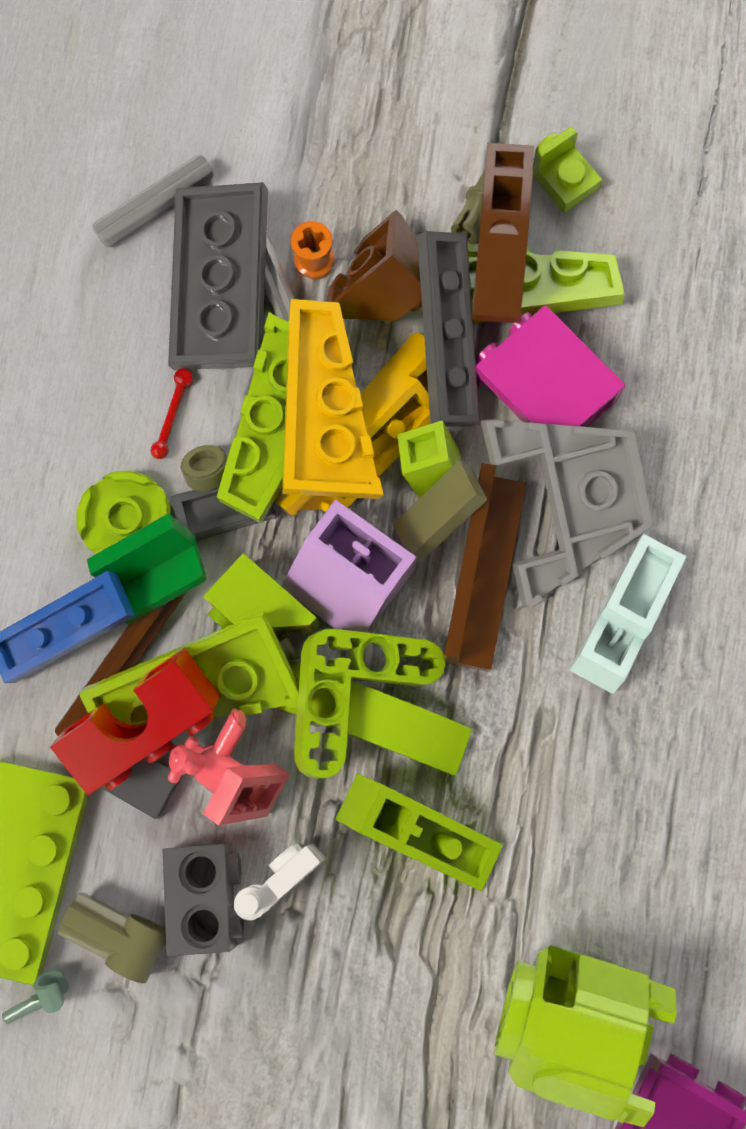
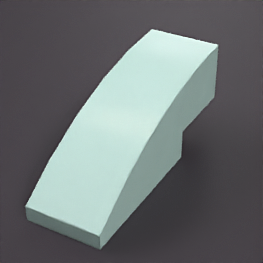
M642 534L585 638L570 671L614 694L627 678L644 640L652 631L687 556Z

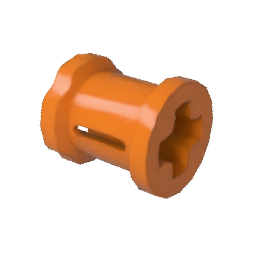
M303 222L292 232L290 240L292 251L295 254V267L301 276L312 280L322 279L330 274L331 268L335 263L332 250V235L327 226L320 222Z

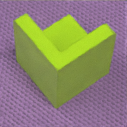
M443 421L397 434L402 475L419 498L458 460L462 461L461 451Z

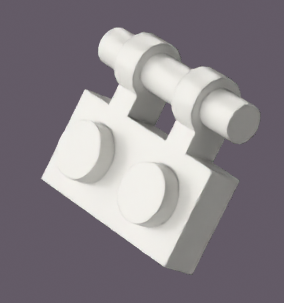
M298 843L292 844L269 864V867L275 874L263 885L253 884L239 891L234 900V909L237 915L245 920H255L266 913L326 860L325 856L314 843L306 845L303 849Z

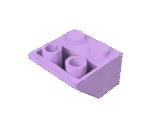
M335 500L305 539L281 587L305 608L334 629L369 633L415 571L417 557Z

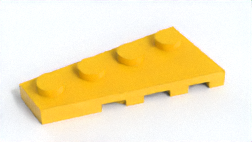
M290 300L282 494L381 499L384 494L380 478H377L373 460L374 451L370 434H367L362 413L363 403L360 390L356 387L353 374V360L340 304L336 302Z

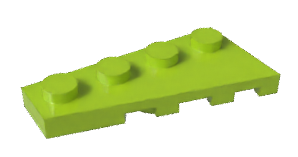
M269 312L264 327L265 334L262 345L257 352L254 362V373L248 395H245L241 408V420L236 437L233 438L217 494L219 502L261 524L283 486L288 322Z

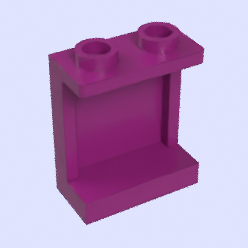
M651 1053L632 1094L656 1102L654 1114L644 1128L626 1122H617L615 1129H744L746 1125V1096L719 1080L715 1089L696 1079L700 1072L698 1068L670 1053L667 1061Z

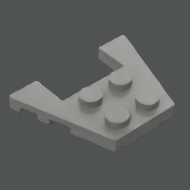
M492 419L481 421L491 465H500L537 454L540 456L559 550L512 563L520 601L523 606L527 608L535 606L544 600L542 596L560 584L566 585L578 577V572L599 558L605 559L654 526L635 431Z

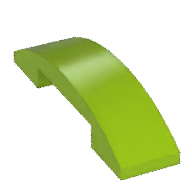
M292 661L289 665L299 684L301 663ZM351 681L348 735L456 776L473 729L409 702ZM319 689L314 693L311 701L314 712L319 717H329L335 708L333 695L325 689ZM277 707V709L297 716V708Z

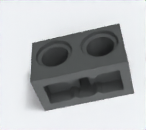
M231 843L162 849L167 957L232 951L237 947L236 938L244 937V919L238 916L234 909V885L241 884L242 877L240 854L232 853ZM201 856L209 858L216 868L215 879L209 886L198 884L192 875L193 864ZM200 910H208L217 917L219 928L214 938H204L197 933L194 921Z

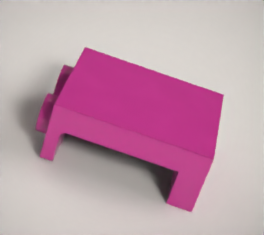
M546 305L533 316L529 312L521 316L520 323L513 324L509 330L511 335L499 346L495 342L491 343L475 359L477 386L481 388L486 384L522 422L589 427L618 401L625 387V384Z

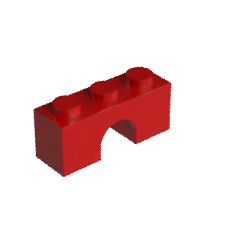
M185 647L144 674L133 689L146 708L148 721L137 725L123 723L111 713L103 702L65 728L50 746L51 750L87 796L102 786H105L108 791L114 789L133 773L131 769L133 765L144 758L148 763L156 761L172 748L174 743L171 740L185 730L189 735H194L215 718L212 712L221 695Z

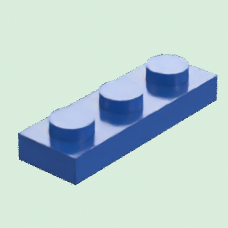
M106 571L0 631V675L3 682L16 683L136 617L117 573Z

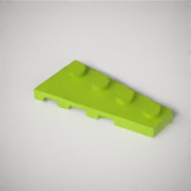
M467 243L473 312L478 244ZM527 248L521 316L528 312L533 316L545 305L553 313L622 305L625 293L616 255L555 250L553 255H539L529 252L530 248ZM473 320V324H475V323H482V322H490V321Z
M265 611L84 687L79 693L88 713L104 702L111 713L121 722L131 725L142 724L148 721L147 711L133 689L144 674L184 647L221 695L212 712L215 717L230 715L233 708L243 711L245 716L262 713L264 709L284 706L287 709L297 708L299 684Z
M0 761V978L33 985L35 980L44 971L89 796H87L73 777Z

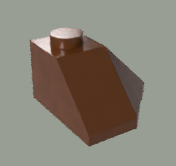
M395 210L361 240L354 250L357 256L348 268V276L346 277L344 274L339 273L328 288L326 302L339 303L343 319L398 321L410 310L416 312L422 308L418 242L404 217Z

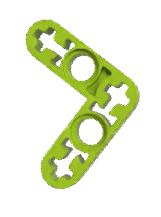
M324 629L310 635L304 642L301 652L294 760L298 770L310 778H328L337 774L344 766L347 748L351 680L407 686L432 684L444 673L445 660H443L444 654L441 648L434 642L423 639L341 629ZM327 640H329L328 645L330 649L337 651L351 649L349 658L340 657L329 660L327 665H325V657L317 655V647L325 645ZM369 644L379 646L385 654V664L379 672L371 671L364 663L363 653ZM418 655L421 656L422 660L428 661L429 664L428 669L420 671L417 666H398L400 658H411ZM319 689L328 690L335 699L334 711L327 718L319 717L312 708V697ZM310 725L316 727L333 725V733H323L321 742L322 749L330 751L329 761L321 762L320 769H318V761L310 759L309 752L310 749L319 747L321 732L310 733Z

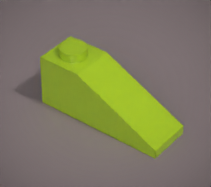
M358 773L335 820L358 833L481 892L503 847L502 844Z

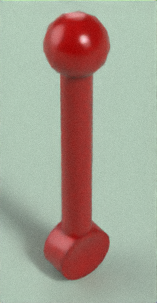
M178 369L174 374L176 388L158 441L153 443L150 448L151 455L156 459H164L169 453L167 441L184 390L193 384V377L188 369Z

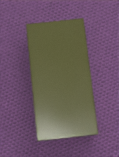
M458 460L394 523L404 548L417 557V562L421 563L487 501L471 466Z

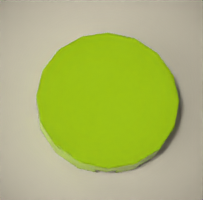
M134 471L111 472L103 476V479L94 486L91 484L83 493L76 510L77 530L85 546L94 554H97L168 513L173 516V508L165 491L149 476Z

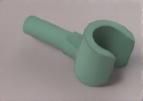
M52 969L41 974L33 984L36 994L3 1012V1021L6 1024H10L41 1008L47 1013H54L60 1010L65 1000L63 994L69 988L63 972L60 969Z

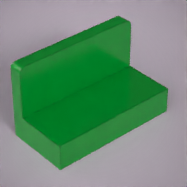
M170 513L87 559L90 575L94 578L106 571L117 573L136 616L125 622V624L137 620L204 583L207 579L195 535Z

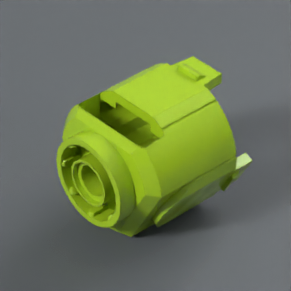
M551 945L538 952L533 965L517 960L499 1021L494 1055L510 1060L508 1072L516 1087L535 1092L541 1098L611 1121L618 1120L621 1123L626 1122L644 1128L654 1114L656 1102L634 1095L631 1091L639 1065L645 1066L654 1026L648 1023V1017L674 1024L677 1016L676 989L650 980L648 974Z

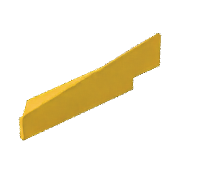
M417 332L410 335L360 394L363 403L362 413L367 434H370L374 451L373 460L377 478L400 456L397 434L431 424L424 335ZM282 486L274 502L290 515H297V512L302 510H322L326 512L335 500L348 508L357 498L282 494Z

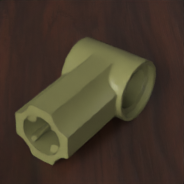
M84 892L78 893L75 900L66 910L60 922L61 925L58 935L106 959L105 965L115 973L142 984L147 982L166 944V929L136 914H129L128 916Z

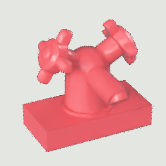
M235 708L232 709L215 743H209L203 747L198 744V738L189 737L185 745H173L169 750L171 753L169 757L171 769L168 775L169 782L177 784L182 775L189 774L194 776L198 783L212 792L213 795L203 814L217 825L268 817L290 776L289 772L276 763L245 766L231 757L246 728L244 712Z

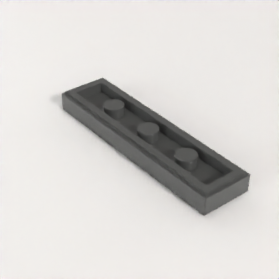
M425 231L417 235L430 423L443 421L446 427L480 425L467 233Z

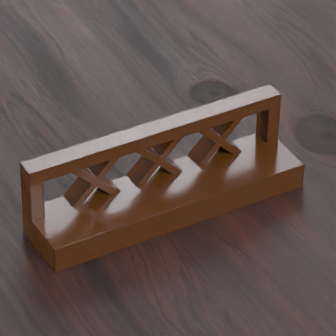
M482 463L478 482L487 501L470 518L443 660L447 664L490 672L526 483L494 477L496 465Z

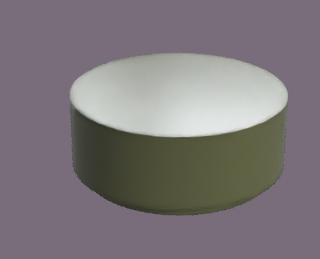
M203 445L189 451L182 459L180 465L186 484L196 491H209L218 488L224 473L227 455L223 449L214 445Z

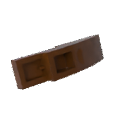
M487 143L472 320L520 323L530 218L534 146Z

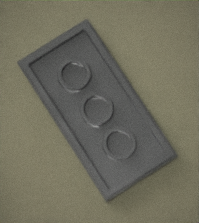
M264 182L176 188L168 366L173 370L181 368L193 370L254 366L257 352L262 345L264 329L268 188Z

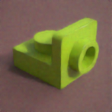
M572 126L560 134L556 132L549 134L538 144L532 167L535 179L563 213L599 190L602 183V178L575 147L578 133Z

